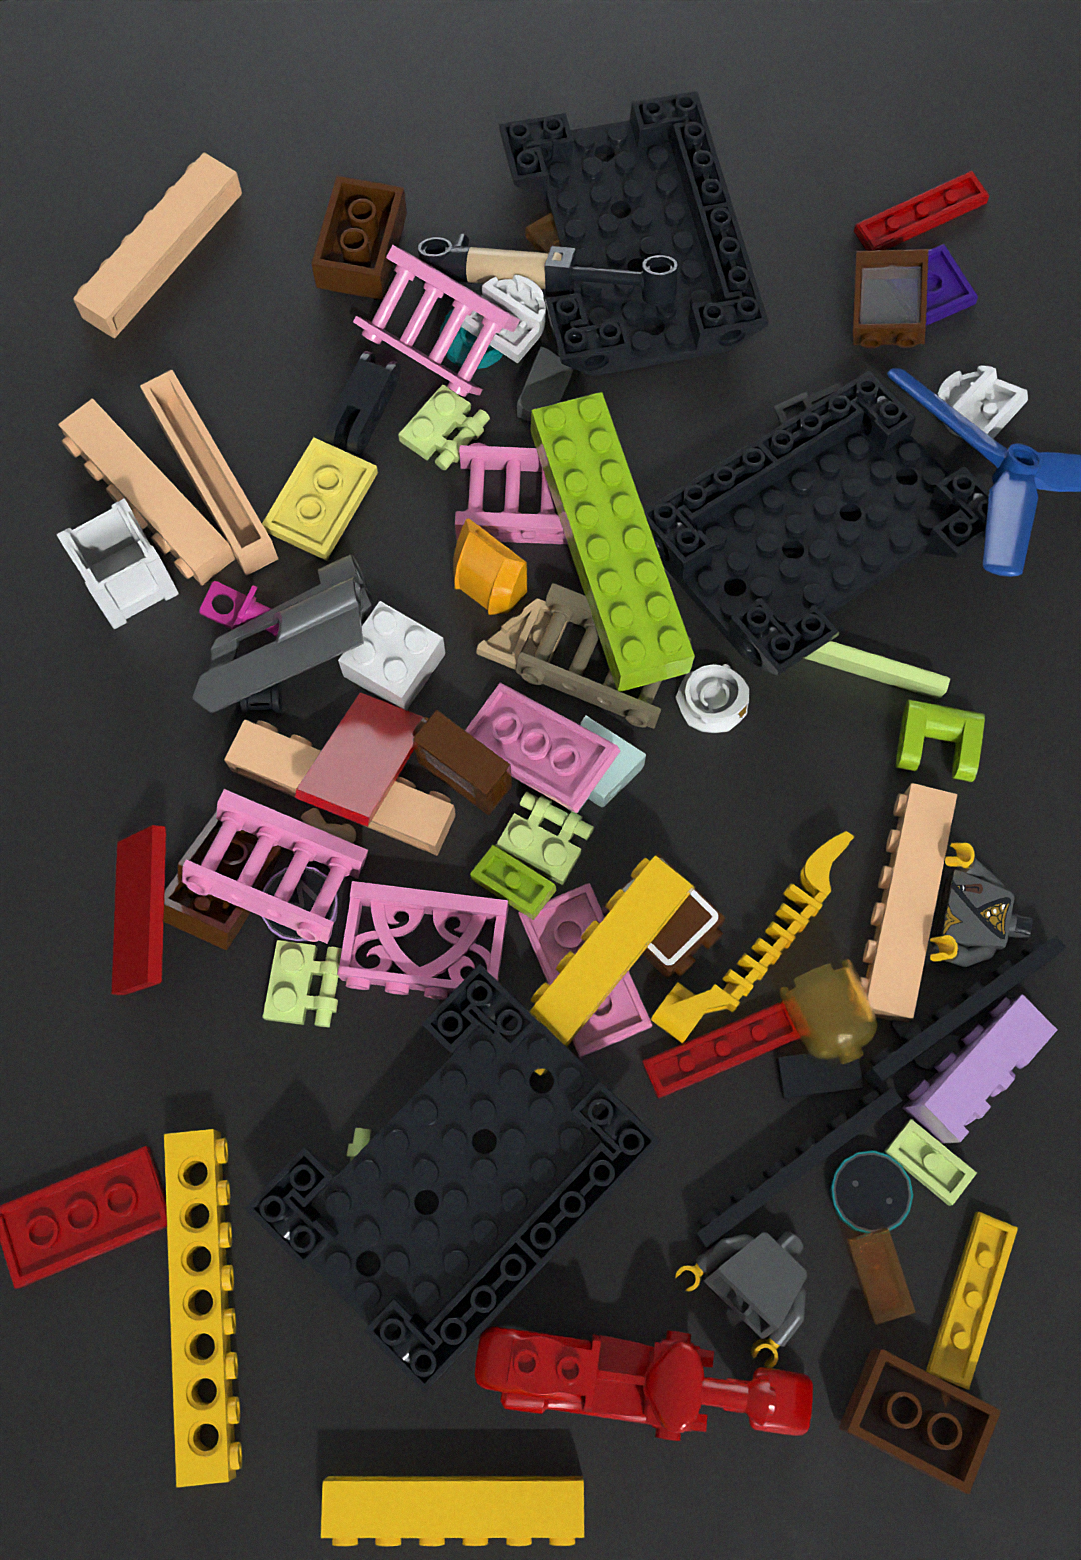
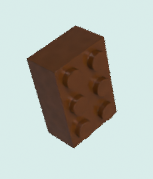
M336 175L311 263L317 288L380 300L384 299L394 264L386 256L392 245L398 247L407 216L404 187Z
M871 1348L838 1429L950 1488L969 1495L1001 1410L883 1349Z

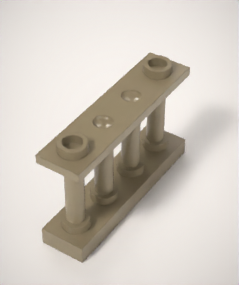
M552 583L545 604L551 607L550 615L552 617L534 656L523 652L520 653L516 673L520 674L529 683L535 685L545 684L626 717V720L634 726L642 728L648 726L654 729L662 709L652 705L661 681L644 685L638 699L617 691L610 670L603 685L582 677L597 644L599 635L586 596ZM566 621L580 625L586 630L569 670L548 663Z

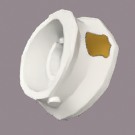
M712 664L702 666L685 675L680 684L676 700L682 715L690 727L701 732H728L747 715L749 687L739 674L730 669L729 665Z

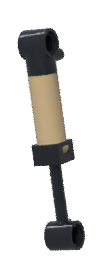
M459 234L454 245L449 240L441 237L425 239L418 245V256L421 261L457 282L485 284L494 277H497L499 281L513 279L514 275H520L532 280L540 289H546V297L571 294L575 281L641 286L642 299L646 303L655 306L668 305L674 302L677 297L678 264L670 256L655 255L648 257L642 263V272L578 267L576 266V248L551 246L549 253L468 247L470 240L465 234Z

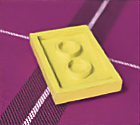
M313 437L262 525L268 534L327 561L378 474L377 466Z

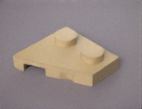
M538 598L523 609L522 614L512 617L503 624L501 630L489 640H483L479 643L476 654L517 670L518 657L521 652L534 656L552 617L550 615L551 607L546 606L545 601ZM567 621L565 622L564 627L559 635V638L554 646L548 663H550L552 660V657L556 651L559 641L567 626Z

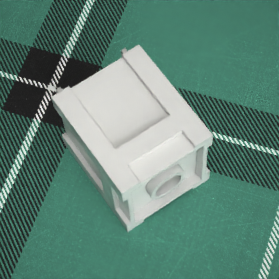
M125 498L111 505L112 509L81 526L73 530L68 528L57 534L63 547L86 581L84 583L114 629L127 623V618L164 598L167 601L179 594L159 555L144 535Z

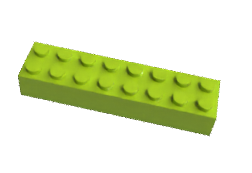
M600 392L531 410V435L617 691L622 692L690 673L695 655L603 393Z

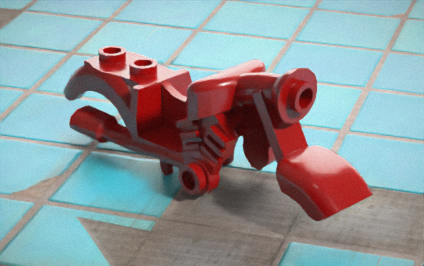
M492 1326L483 1331L479 1340L474 1375L476 1382L484 1389L501 1392L500 1402L504 1409L542 1414L549 1409L652 1425V1428H656V1438L680 1441L681 1433H685V1431L706 1432L708 1415L699 1413L701 1405L723 1408L724 1411L746 1413L749 1417V1424L754 1430L793 1436H802L808 1431L812 1415L813 1383L808 1375L793 1371L758 1367L754 1371L751 1381L704 1377L703 1367L713 1368L714 1351L695 1346L694 1343H691L692 1334L667 1330L666 1339L662 1338L661 1343L655 1342V1346L652 1347L592 1334V1340L589 1341Z

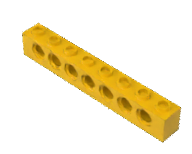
M215 1129L164 1134L177 1488L231 1481L236 1477V1470L242 1468V1446L240 1442H235L234 1424L240 1422V1401L238 1396L233 1397L232 1379L238 1377V1357L236 1352H231L230 1335L236 1333V1313L234 1308H229L228 1291L234 1289V1270L232 1264L227 1265L226 1248L232 1246V1227L230 1222H225L224 1205L230 1204V1185L228 1180H223L222 1163L228 1162V1143L226 1138H221V1132ZM204 1163L208 1170L207 1178L202 1184L194 1186L190 1181V1171L196 1164ZM204 1204L209 1210V1220L203 1227L196 1228L192 1223L191 1215L197 1206ZM206 1247L210 1251L211 1262L205 1270L199 1271L193 1264V1256L199 1248ZM202 1290H207L213 1298V1306L205 1315L199 1313L195 1308V1298ZM204 1333L210 1335L215 1342L214 1352L208 1359L201 1357L196 1349L197 1340ZM204 1378L212 1380L217 1388L216 1397L211 1403L204 1402L198 1394L199 1384ZM204 1424H211L218 1431L219 1439L214 1448L206 1447L200 1440V1430Z

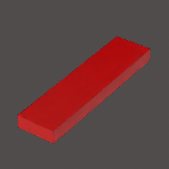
M971 170L855 224L854 233L866 251L887 250L986 204L990 195Z
M786 999L642 1061V1065L657 1099H660L800 1039L804 1035Z

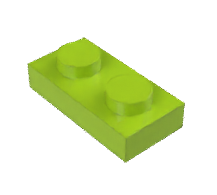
M492 845L470 873L471 879L500 899L508 900L509 905L532 920L537 917L557 891L554 883L495 845Z

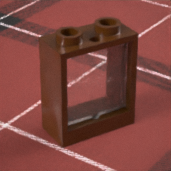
M929 249L856 252L853 345H861L865 348H876L880 345H897L909 348L917 344H925Z
M438 710L435 711L430 719L424 717L415 727L412 740L418 763L489 816L512 788L511 764Z

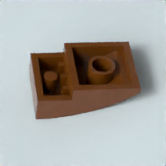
M216 811L179 861L178 873L164 891L163 922L227 951L251 911L210 894L199 895L182 883L185 861L189 860L201 866L222 826V822L216 819ZM244 830L237 831L215 872L237 881L258 841L257 836ZM279 845L272 847L252 888L259 891L263 890L284 847Z

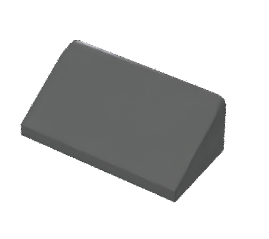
M541 347L517 403L518 418L531 422V410L560 403L574 369L561 364L560 357L549 349Z

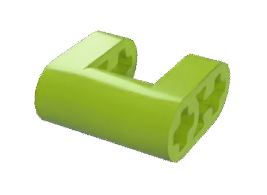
M908 699L901 721L896 768L917 771L922 755L924 737L956 743L952 778L973 782L980 761L985 722L984 713Z

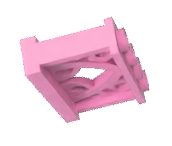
M352 881L350 904L337 975L342 981H346V987L353 989L369 990L370 984L385 986V992L392 994L408 995L409 989L425 991L424 996L427 998L445 1000L448 994H451L465 980L460 975L461 970L464 967L475 969L472 960L464 956L468 951H472L484 959L487 971L499 981L509 909L508 900ZM362 906L371 907L376 931H369L358 935ZM404 911L409 915V921L406 925L394 929L389 928L388 924H399L394 919L397 912ZM424 914L433 915L434 925L439 935L447 942L453 944V946L436 960L419 967L405 955L394 937H401L412 932L419 925ZM457 918L460 920V926L454 929L458 933H463L460 938L445 929V923L448 919ZM486 921L495 922L491 953L484 947L475 944ZM379 939L382 945L371 948L366 956H379V965L371 969L361 967L356 960L358 948L367 941ZM394 962L404 974L390 973L388 971ZM448 970L451 980L435 977Z

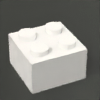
M379 601L362 626L364 644L343 653L338 662L345 678L387 703L408 710L445 655L443 637Z

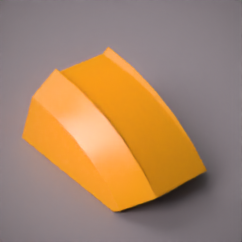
M466 519L454 552L455 589H461L487 609L488 615L509 613L527 593V562L472 520Z

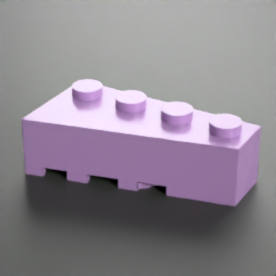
M1023 994L1009 999L1006 996L999 999L988 1011L992 1017L983 1026L979 1023L974 1025L961 1038L965 1043L964 1047L956 1055L952 1051L945 1054L934 1066L938 1072L928 1082L925 1079L920 1080L907 1093L910 1100L902 1109L940 1143L961 1142L969 1133L964 1126L976 1118H982L991 1106L985 1101L989 1095L994 1097L1006 1090L1015 1080L1016 1075L1011 1070L1015 1066L1018 1069L1026 1066L1057 1031Z

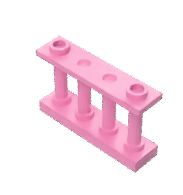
M392 245L386 258L397 264L394 269L397 273L372 322L356 316L353 323L364 329L362 335L379 345L383 340L449 380L450 382L447 387L464 397H466L467 393L480 396L483 389L470 382L496 332L500 333L502 328L514 332L520 319L405 250ZM415 276L425 281L423 286L425 292L399 339L384 330L408 281H413ZM445 293L455 299L452 304L455 308L430 355L427 356L412 346L437 298H442ZM474 310L484 316L481 321L484 325L457 374L441 363L467 315L471 316Z
M473 443L469 446L460 445L461 469H470L468 509L456 511L455 513L456 540L459 538L465 520L469 518L499 542L568 544L559 516L555 513V504L536 448L491 447L482 443ZM485 470L506 471L504 511L501 513L485 512L482 510ZM521 471L542 472L541 510L538 514H521L519 512Z
M224 789L217 802L216 819L222 822V826L201 866L189 860L185 861L182 883L199 895H213L296 930L299 936L308 941L317 942L319 940L327 944L331 937L334 922L326 919L325 916L344 877L350 875L357 879L359 878L368 850ZM244 830L257 836L258 841L236 881L215 871L235 833ZM279 845L293 851L295 855L274 896L252 888L270 850L273 846ZM315 860L328 866L330 872L309 912L288 902L308 862Z

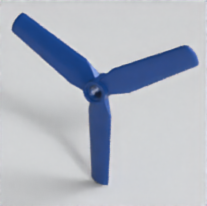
M901 368L890 369L887 372V376L997 467L992 475L994 485L989 490L983 568L999 576L1013 577L1021 575L1038 502L1037 489L1054 492H1081V455L1037 452L1024 444H1012L1007 449L908 372Z

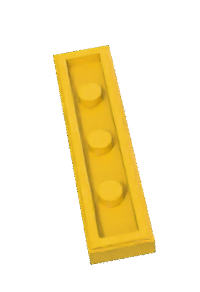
M975 1212L926 1372L969 1390L1018 1227L981 1212Z

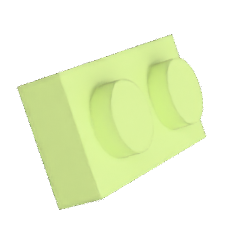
M912 1119L905 1123L884 1151L949 1206L955 1203L977 1174V1172Z

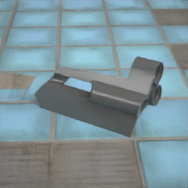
M350 554L319 568L320 585L216 638L210 650L212 657L209 671L200 675L192 699L209 712L214 713L364 644L361 624L365 623L376 605L366 588L363 573L355 557ZM279 623L276 641L236 659L239 641Z

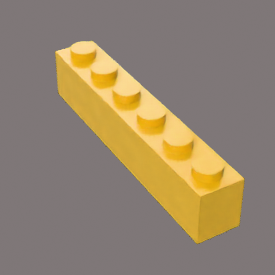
M656 855L651 861L645 857L636 866L630 875L635 879L626 892L619 889L605 906L610 912L601 923L594 920L581 936V939L585 942L576 954L569 951L555 969L560 973L551 985L546 982L543 983L530 1000L535 1004L530 1012L566 1047H568L695 889L693 884ZM537 1069L535 1072L541 1076L547 1073L548 1070Z
M328 1476L323 1480L321 1538H332L333 1546L358 1545V1538H375V1545L398 1546L401 1545L402 1538H419V1545L441 1546L445 1544V1538H462V1545L465 1546L488 1545V1538H506V1545L510 1546L531 1545L532 1538H549L550 1545L571 1546L575 1545V1538H584L583 1476Z

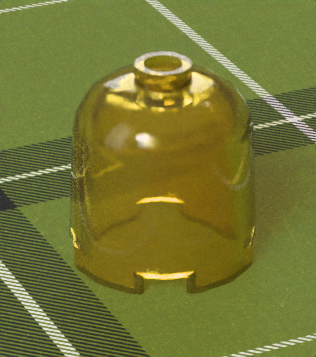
M850 960L843 961L841 963L843 968L834 971L831 964L813 969L794 979L796 988L789 991L787 987H783L779 991L781 1000L807 1051L819 1059L832 1060L839 1058L841 1064L854 1061L863 1056L861 1048L871 1042L877 1029L876 1016L857 970Z

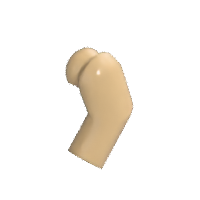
M312 808L301 816L304 823L351 843L356 839V831L350 824H327L318 808Z

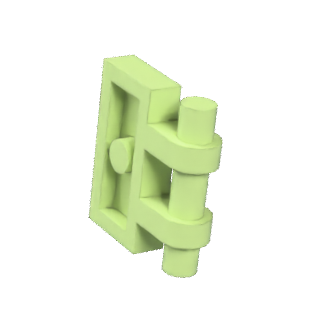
M442 384L398 434L399 441L426 460L435 451H438L440 455L435 460V463L442 470H446L452 462L457 463L460 460V445L467 446L472 439L477 440L484 432L483 427L490 420V417L481 409L473 417H466L471 411V404ZM455 428L460 430L453 440L446 439Z
M526 792L520 805L532 811L529 819L526 820L514 813L498 840L496 847L529 868L563 885L581 854V848L569 842L574 834L588 840L594 827L582 821L581 815L573 811L569 814L553 806L552 800L541 795L538 798ZM544 818L562 827L558 836L539 827Z
M277 940L263 1018L270 1021L304 1025L306 1011L314 1010L316 1011L314 1025L329 1028L332 1013H336L338 1005L335 993L339 978L337 973L342 949L328 947L325 961L320 962L315 961L317 954L316 945ZM313 975L323 976L319 996H309Z

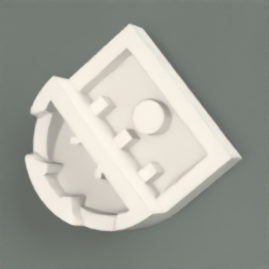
M514 275L513 279L499 281L497 277H494L482 286L481 296L520 319V322L514 332L502 328L500 333L496 332L490 346L516 363H519L543 333L546 316L543 292L532 280L520 275ZM473 310L471 316H466L461 327L478 337L484 325L481 323L484 316Z
M978 366L977 372L964 375L961 374V371L953 373L942 383L938 392V396L992 438L1002 430L1028 401L1027 390L997 379L996 368L989 366ZM945 425V427L947 428V430H948L950 433H952V434L955 435V436L960 437V436L957 435L953 430H951L947 425Z

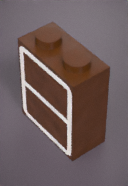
M659 852L656 854L657 857L678 872ZM631 878L620 889L626 892L635 879ZM694 889L642 955L667 980L675 972L681 977L696 962L692 955L702 945L708 950L724 934L720 928L726 918L700 892ZM609 900L602 907L604 917L610 912L605 907Z

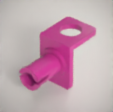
M214 581L199 609V613L230 629H235L241 623L245 624L246 621L248 622L271 610V608L256 602L257 597H254V594L258 587L252 585L246 596L224 584ZM218 595H226L233 601V610L228 614H219L214 610L212 600ZM279 623L265 630L277 636Z

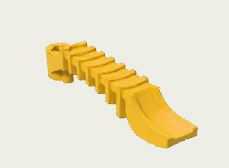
M845 831L823 844L809 857L800 873V884L807 893L792 883L783 893L784 897L803 909V911L799 914L784 903L780 906L775 915L790 926L785 930L774 921L771 922L765 934L776 941L775 944L771 946L763 939L758 938L751 948L763 957L759 962L746 953L743 954L737 965L749 973L745 978L729 969L722 979L727 983L724 989L714 984L711 990L695 995L677 982L650 1020L683 1044L704 1014L725 1009L733 1013L739 1005L741 997L743 995L747 997L754 987L753 983L757 979L759 981L768 970L767 967L770 964H775L782 954L781 951L784 947L788 949L796 938V933H801L808 924L809 918L811 916L815 917L823 906L822 902L831 892L829 881L831 865L855 836Z

